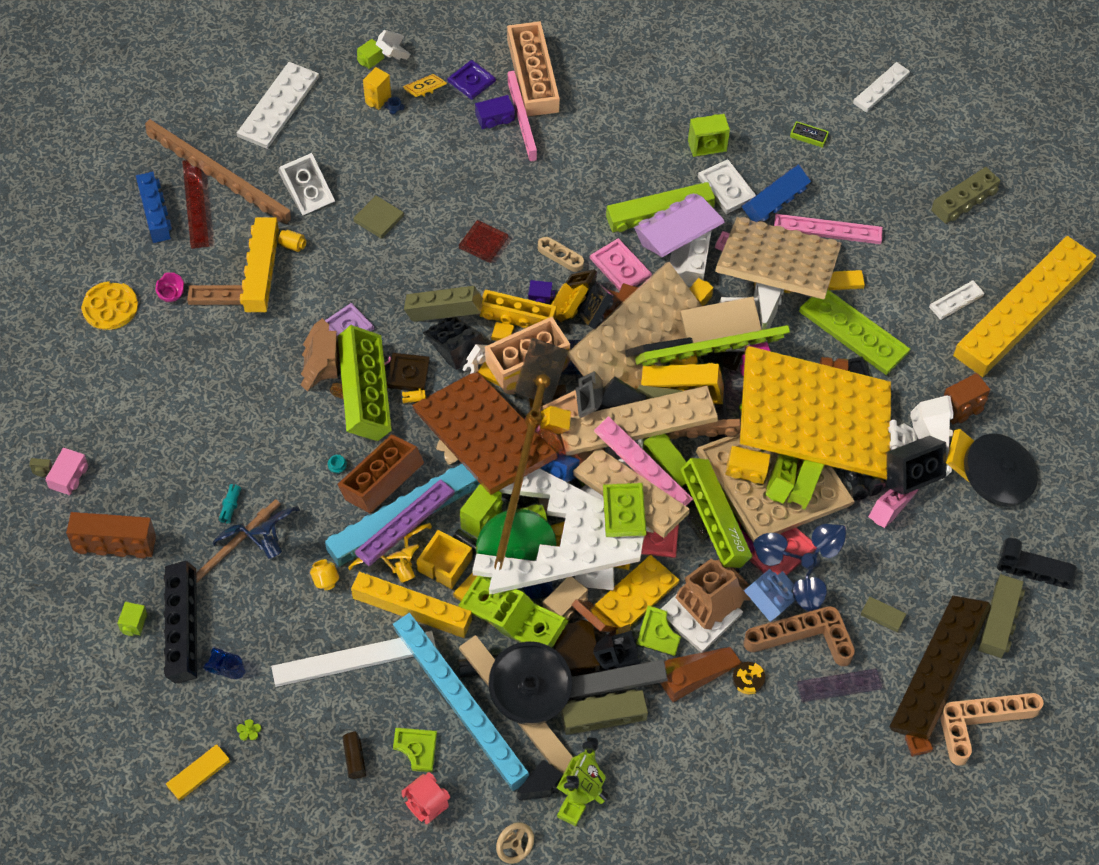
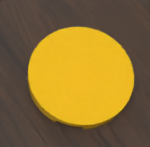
M108 281L92 287L85 294L86 296L81 306L83 316L90 325L98 329L112 330L126 325L133 319L138 309V300L135 292L124 283H110Z

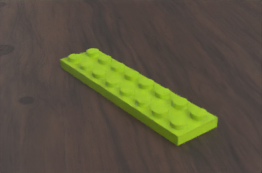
M786 325L644 352L635 357L636 365L650 366L658 363V361L661 364L668 363L677 359V357L679 360H684L695 354L697 357L708 355L713 350L714 353H721L731 349V347L732 350L744 348L743 346L749 344L773 343L784 339V335L790 333L789 326Z

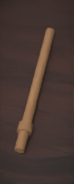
M275 499L265 509L262 508L257 513V517L245 528L250 531L259 526L263 521L266 522L271 517L270 514L281 505L279 501ZM243 531L239 532L196 572L197 582L248 535Z

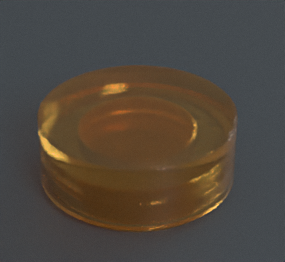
M333 383L330 388L331 394L343 399L342 384Z

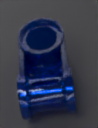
M218 648L211 649L209 661L203 666L210 673L236 680L242 678L246 671L240 656ZM239 665L238 668L231 669L233 666Z

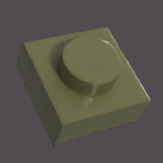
M30 459L29 466L32 473L37 476L44 477L48 475L53 467L49 459Z

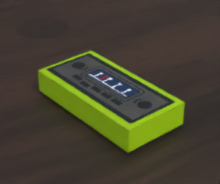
M796 121L790 137L823 148L829 131Z

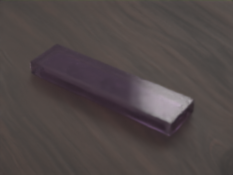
M877 669L797 681L801 702L882 689Z

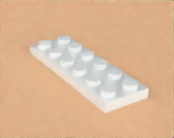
M288 62L240 127L237 137L268 149L319 78V73Z

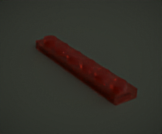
M183 160L191 249L209 247L202 170L197 166H192L189 161Z

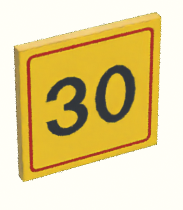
M432 74L407 84L403 88L415 97L420 95L425 97V93L430 92L433 94L434 89L442 87L447 83Z

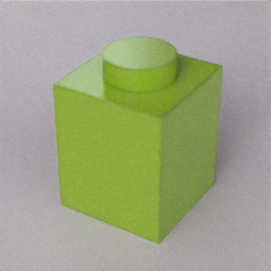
M370 39L357 48V60L360 65H365L370 69L384 59L383 50L376 45L375 40Z
M129 602L124 603L117 623L123 634L127 636L141 634L147 617L145 606Z

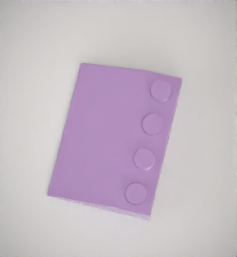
M689 194L685 197V200L675 202L667 210L659 211L654 214V217L640 221L639 225L634 228L643 247L664 257L725 222L702 196Z

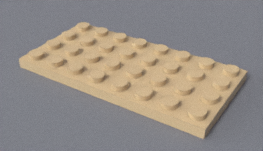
M667 262L602 321L600 326H596L595 329L567 353V356L583 377L595 371L603 380V388L615 376L637 390L642 381L643 365H636L635 357L637 356L626 357L625 351L645 344L686 338L680 311L702 307V305L671 263ZM658 361V363H654V365H657V366H664L665 364H667V363L661 364L660 361Z

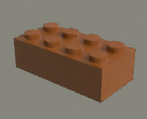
M391 434L337 485L346 501L371 514L424 464V461L417 446Z
M71 512L66 531L73 551L79 554L92 552L101 556L115 554L119 557H125L126 555H133L137 558L152 557L156 540V533L149 517Z

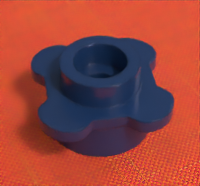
M391 97L384 103V107L388 108L390 114H396L397 111L404 110L405 105L401 104V100L398 97Z

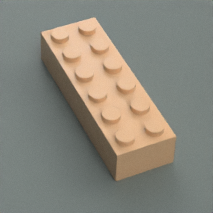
M541 21L507 26V41L527 117L558 113L560 98Z

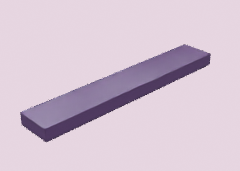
M440 479L356 549L355 555L368 566H371L455 495V491Z

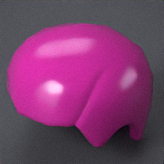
M164 273L163 277L157 280L156 294L165 302L177 301L184 292L183 279L176 273Z

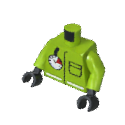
M587 738V742H584L582 745L585 752L571 758L557 786L560 791L568 795V800L572 803L585 805L596 800L599 804H602L608 798V794L601 788L606 777L595 759V751L599 744L597 738Z

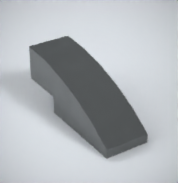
M595 371L578 379L579 387L576 388V397L580 418L598 410L602 402L603 380Z

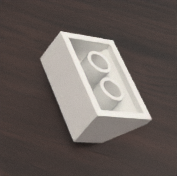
M711 230L671 252L670 263L687 284H693L698 278L704 280Z

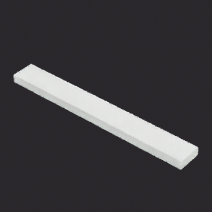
M432 631L425 632L436 647ZM401 638L273 665L271 667L275 687L414 656Z

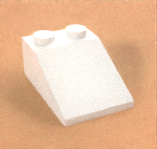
M312 153L279 167L278 172L302 216L335 202Z
M756 282L754 298H758L759 322L761 330L770 328L775 318L778 305H781L782 302L781 295H783L784 289Z

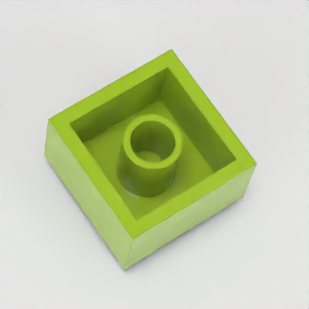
M725 114L690 119L688 143L693 157L727 152L730 129Z
M479 484L460 509L461 529L478 538L485 524L494 516L503 512L502 492L498 491L490 495Z

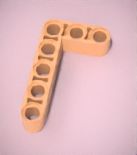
M1036 693L947 703L940 715V720L951 762L962 766L967 763L972 753L966 725L1034 718L1043 707L1042 697ZM1028 704H1033L1036 708H1031ZM1008 706L1014 707L1015 711L1009 709ZM988 708L994 709L996 713L990 712ZM967 710L973 711L976 715L969 714ZM947 712L953 713L955 717H950ZM952 732H957L960 736H954ZM956 751L963 752L965 756L958 755Z

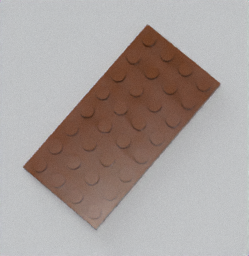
M478 371L463 377L412 405L418 416L490 495L514 483L527 426L525 420ZM536 431L524 476L557 459V453Z

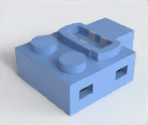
M769 569L744 590L770 622L795 601L791 592L794 584L783 571L777 575Z

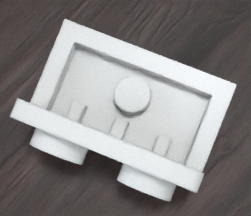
M383 30L379 35L376 45L383 50L382 53L390 58L393 56L398 60L401 58L407 60L411 55L399 45L404 38L403 35Z

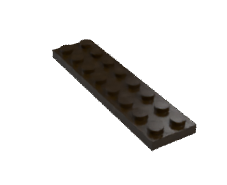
M952 595L889 726L891 731L929 740L991 608L988 601Z

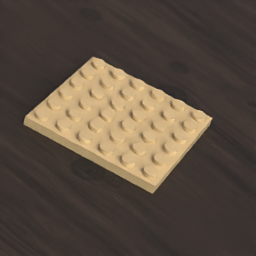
M737 217L715 272L825 299L841 243L834 239H824L817 235L804 234L798 230L791 231L782 226H771L765 222H755L746 217Z
M740 434L727 436L697 447L696 453L699 458L709 459L731 509L752 542L760 535L786 532L850 507L854 503L853 498L832 466H823L810 502L804 510L802 505L793 501L791 504L788 503L789 495L783 504L775 502L766 496L767 485L779 453L740 444ZM732 446L770 454L768 472L763 484L725 475L728 455ZM798 458L795 480L804 459Z

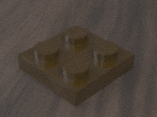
M392 353L387 388L419 391L420 388L425 390L430 357Z

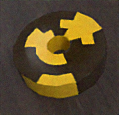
M742 662L734 669L732 680L733 685L738 691L744 694H755L764 686L766 677L764 670L758 664ZM751 676L752 680H747L745 677Z

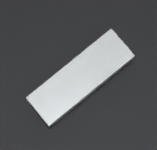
M971 281L931 303L929 308L942 320L984 296V292L974 281Z

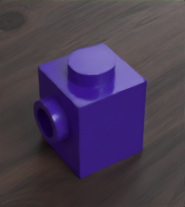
M530 280L528 300L550 305L551 301L555 298L552 282Z

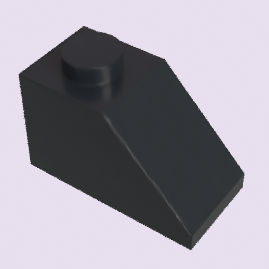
M542 760L518 789L517 799L523 801L551 797L554 792L557 794L560 791L557 786L563 773L545 760Z

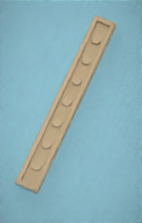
M475 635L462 644L459 650L488 685L490 670L495 659ZM546 723L538 725L519 724L549 764L564 774L573 757Z

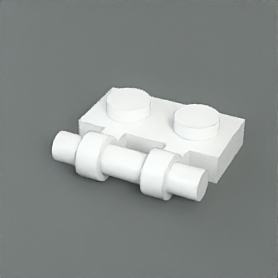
M896 420L889 421L890 450L917 440V435L913 428L904 423L897 426Z

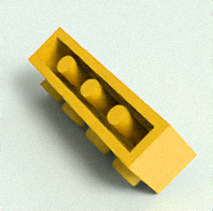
M484 290L480 317H484L487 320H496L522 328L530 327L550 317L556 320V306Z

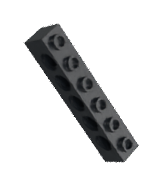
M186 560L165 566L164 674L167 679L175 684L197 678L196 567Z

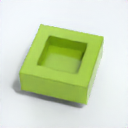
M566 797L557 814V818L577 826L586 809V805L572 803Z

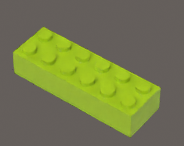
M350 325L338 335L346 431L379 441L392 431L382 337L377 333Z

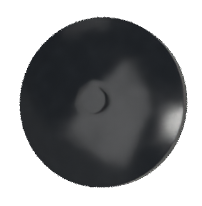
M986 434L976 439L967 449L964 458V469L967 479L973 489L985 500L998 506L1012 507L1026 501L1035 491L1038 480L1035 463L1028 451L1014 439L1001 434Z
M520 642L506 648L494 661L488 679L489 693L496 708L508 719L519 724L538 725L552 720L564 709L571 695L572 676L568 664L555 649L539 642Z

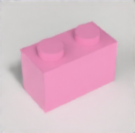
M63 448L45 479L48 487L67 495L76 490L79 485V478L88 469L85 455Z

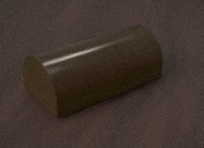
M356 731L343 735L342 739L348 777L350 779L366 777L361 738Z

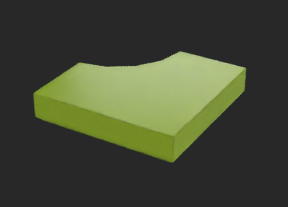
M648 605L636 645L676 656L681 636L674 633L669 627L667 611Z
M395 728L393 749L401 751L408 757L411 762L412 771L433 772L437 731Z

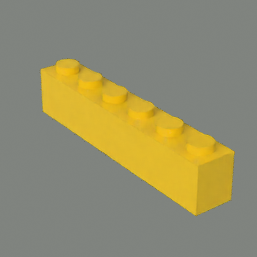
M255 217L254 225H251L252 238H249L250 252H247L248 266L244 268L246 278L242 280L243 294H240V304L244 306L245 312H267L279 226L277 218Z
M362 572L358 573L351 587L352 597L355 600L403 617L410 612L417 622L465 638L472 622L471 611Z

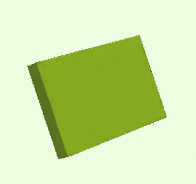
M643 483L604 484L603 500L606 537L645 536L646 521Z

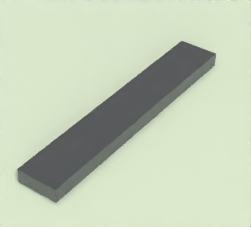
M663 659L572 677V690L569 700L666 682L668 678L665 661Z

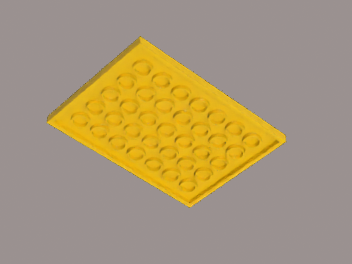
M751 346L746 348L740 444L887 480V452L890 451L888 427H890L889 421L891 420L890 381Z

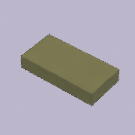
M869 596L861 616L898 633L906 613Z

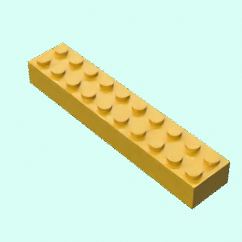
M1066 236L957 344L953 356L981 377H984L1092 268L1096 255L1069 236Z

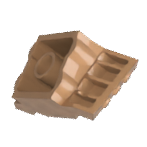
M322 318L314 324L303 343L306 347L302 354L304 357V368L301 375L304 379L300 385L307 391L321 380L338 378L339 346L337 331H329V324Z
M712 558L685 577L686 584L679 589L675 597L704 629L712 630L715 621L722 622L729 613L740 608L744 600H751L744 591L750 585L733 567H723L720 559L713 560Z

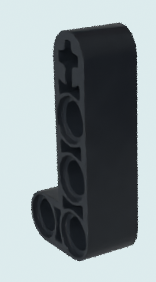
M1007 538L1004 540L997 564L999 571L1003 572L1004 570L1006 573L1020 577L1025 576V578L1039 582L1045 581L1047 584L1066 589L1074 587L1077 567L1074 564L1022 551V542L1018 539Z

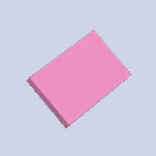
M619 238L590 255L593 263L619 291L623 283L636 287L652 276V273Z

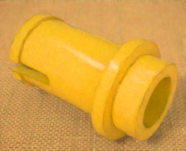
M420 388L419 391H403L402 396L408 397L402 398L403 404L419 402L425 399V390Z

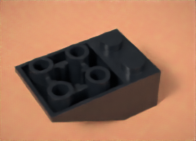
M457 317L445 318L442 322L429 327L428 330L423 332L444 360L456 370L468 363L466 359L476 344L485 345L481 333Z

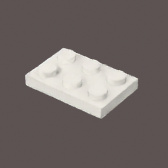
M725 160L698 173V178L702 183L709 182L715 196V201L725 214L741 208L742 205L756 196L729 160Z

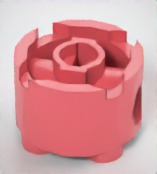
M430 772L426 775L422 774L401 791L403 798L407 796L408 801L405 802L407 807L421 822L425 819V824L430 823L449 807L447 800L450 799L449 793L444 788L441 789L438 786L436 778Z

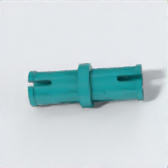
M233 484L229 485L226 498L222 501L223 507L218 518L222 523L225 522V519L227 524L231 523L234 509L238 506L237 500L241 487L236 484L235 486Z

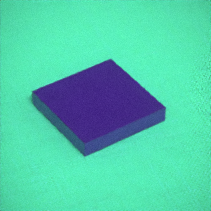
M470 60L448 77L447 81L472 100L492 85L496 78L473 60Z

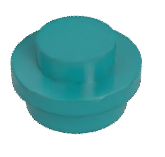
M333 455L328 460V469L333 473H341L347 468V461L341 455Z

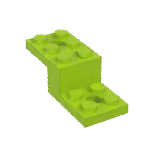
M476 577L458 605L459 607L471 611L472 615L491 623L501 634L519 643L531 641L553 647L568 623L565 617L534 604L524 592L517 589L489 594L491 577ZM489 594L488 599L482 601L483 596ZM545 626L541 633H537L539 627Z

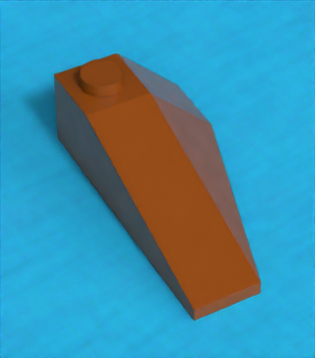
M731 647L668 659L665 661L668 681L660 682L672 702H675L737 667V665L741 664V661Z

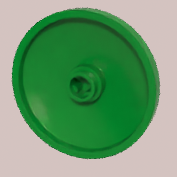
M516 509L505 557L536 561L540 544L556 546L555 534L549 522L540 514L531 510ZM507 511L494 516L482 528L476 543V554L497 556Z

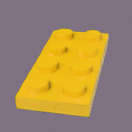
M649 555L614 587V590H610L595 604V607L618 628L628 624L632 626L646 613L648 605L653 607L680 580L656 558Z

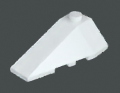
M943 396L920 402L911 411L910 417L918 439L930 435L946 442L947 460L950 449L949 441L950 437L953 436V430H949L950 420L953 419L951 397ZM946 464V476H948L952 472V468Z

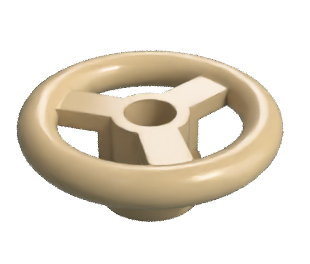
M519 822L507 826L497 840L496 850L499 858L508 864L518 863L531 852L534 844L532 829L527 824ZM526 832L528 836V842L525 849L523 850L521 847V839L524 833ZM512 848L518 856L508 857L504 854L503 850Z

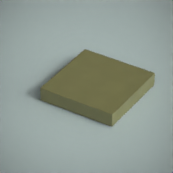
M375 195L353 220L382 239L404 217V212Z

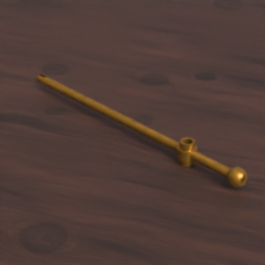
M540 374L535 379L537 391L532 410L525 419L527 432L494 564L495 570L498 562H500L499 570L503 566L535 429L540 426L542 421L541 403L545 388L550 385V378L546 374Z

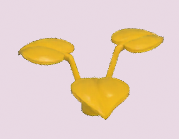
M431 523L417 526L404 537V549L392 553L388 557L384 555L380 557L392 569L393 573H397L400 583L415 577L410 559L419 548V545L409 546L408 539L425 528L431 529ZM358 557L348 567L349 571L354 565L363 563V561ZM399 558L400 561L396 562V567H394L388 559Z

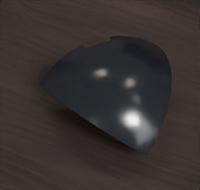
M630 624L605 635L597 642L593 650L595 658L605 670L642 664Z

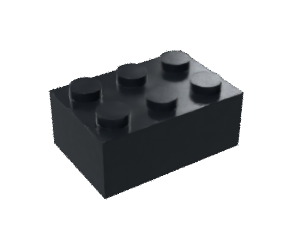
M929 435L887 452V488L900 494H907L946 478L945 441Z

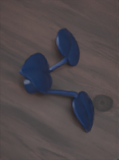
M298 506L282 510L261 526H257L250 531L244 527L243 523L231 526L214 539L213 545L215 546L218 540L243 531L258 545L260 550H264L268 559L273 558L282 552L277 542L279 539L276 534L275 524L292 511H300ZM263 534L262 544L253 535Z
M833 524L818 526L812 534V543L817 547L815 554L806 553L800 556L786 552L788 541L778 533L760 535L754 540L753 546L759 560L768 566H775L781 563L783 554L801 560L803 567L809 571L805 576V580H797L795 582L793 595L797 603L803 609L810 612L819 609L827 595L826 585L821 579L817 577L809 579L813 569L818 568L820 565L819 551L825 558L836 556L844 545L846 527Z

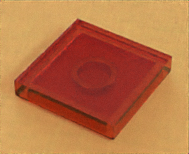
M477 220L459 244V249L491 263L508 239V234Z

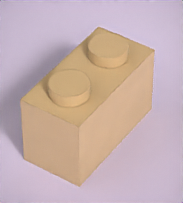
M567 577L543 601V608L565 617L569 621L574 616V611L576 610L572 603L576 599L588 601V589L573 577Z

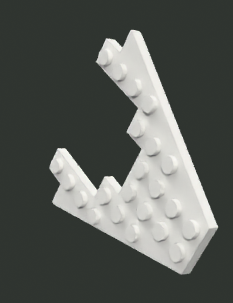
M539 468L524 476L520 495L549 499L547 515L566 518L560 547L540 544L536 561L505 557L501 570H499L500 562L497 563L496 570L494 568L496 556L476 554L473 575L492 577L489 594H495L635 563L641 559L644 536L606 537L604 501ZM514 483L499 491L512 494Z

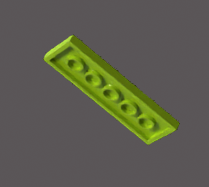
M827 290L825 299L811 297L800 307L799 312L857 355L863 356L864 360L885 375L910 352L909 347L829 290Z

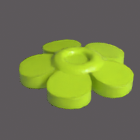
M250 719L245 721V725L239 724L237 726V732L240 733L239 738L243 741L247 740L248 737L250 740H256L258 733L261 731L260 724L253 725V720Z

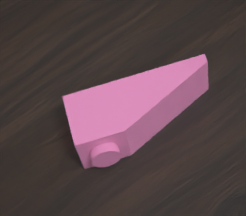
M890 489L877 500L868 517L877 525L885 528L897 517L918 492V489L904 495Z

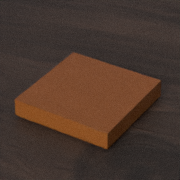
M576 599L572 603L573 607L599 631L612 632L618 628L590 601Z

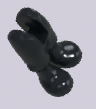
M843 469L846 480L852 486L850 495L855 501L865 499L868 494L870 497L877 495L886 487L885 482L881 478L874 479L870 475ZM858 476L863 479L865 485L861 484Z

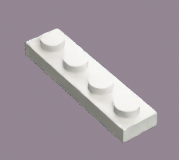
M896 62L854 99L853 104L867 113L909 75L910 71Z

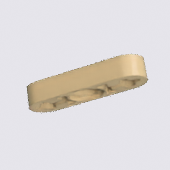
M549 237L539 239L538 251L573 272L583 269L584 259L581 255ZM563 252L566 255L564 257H557L556 253Z

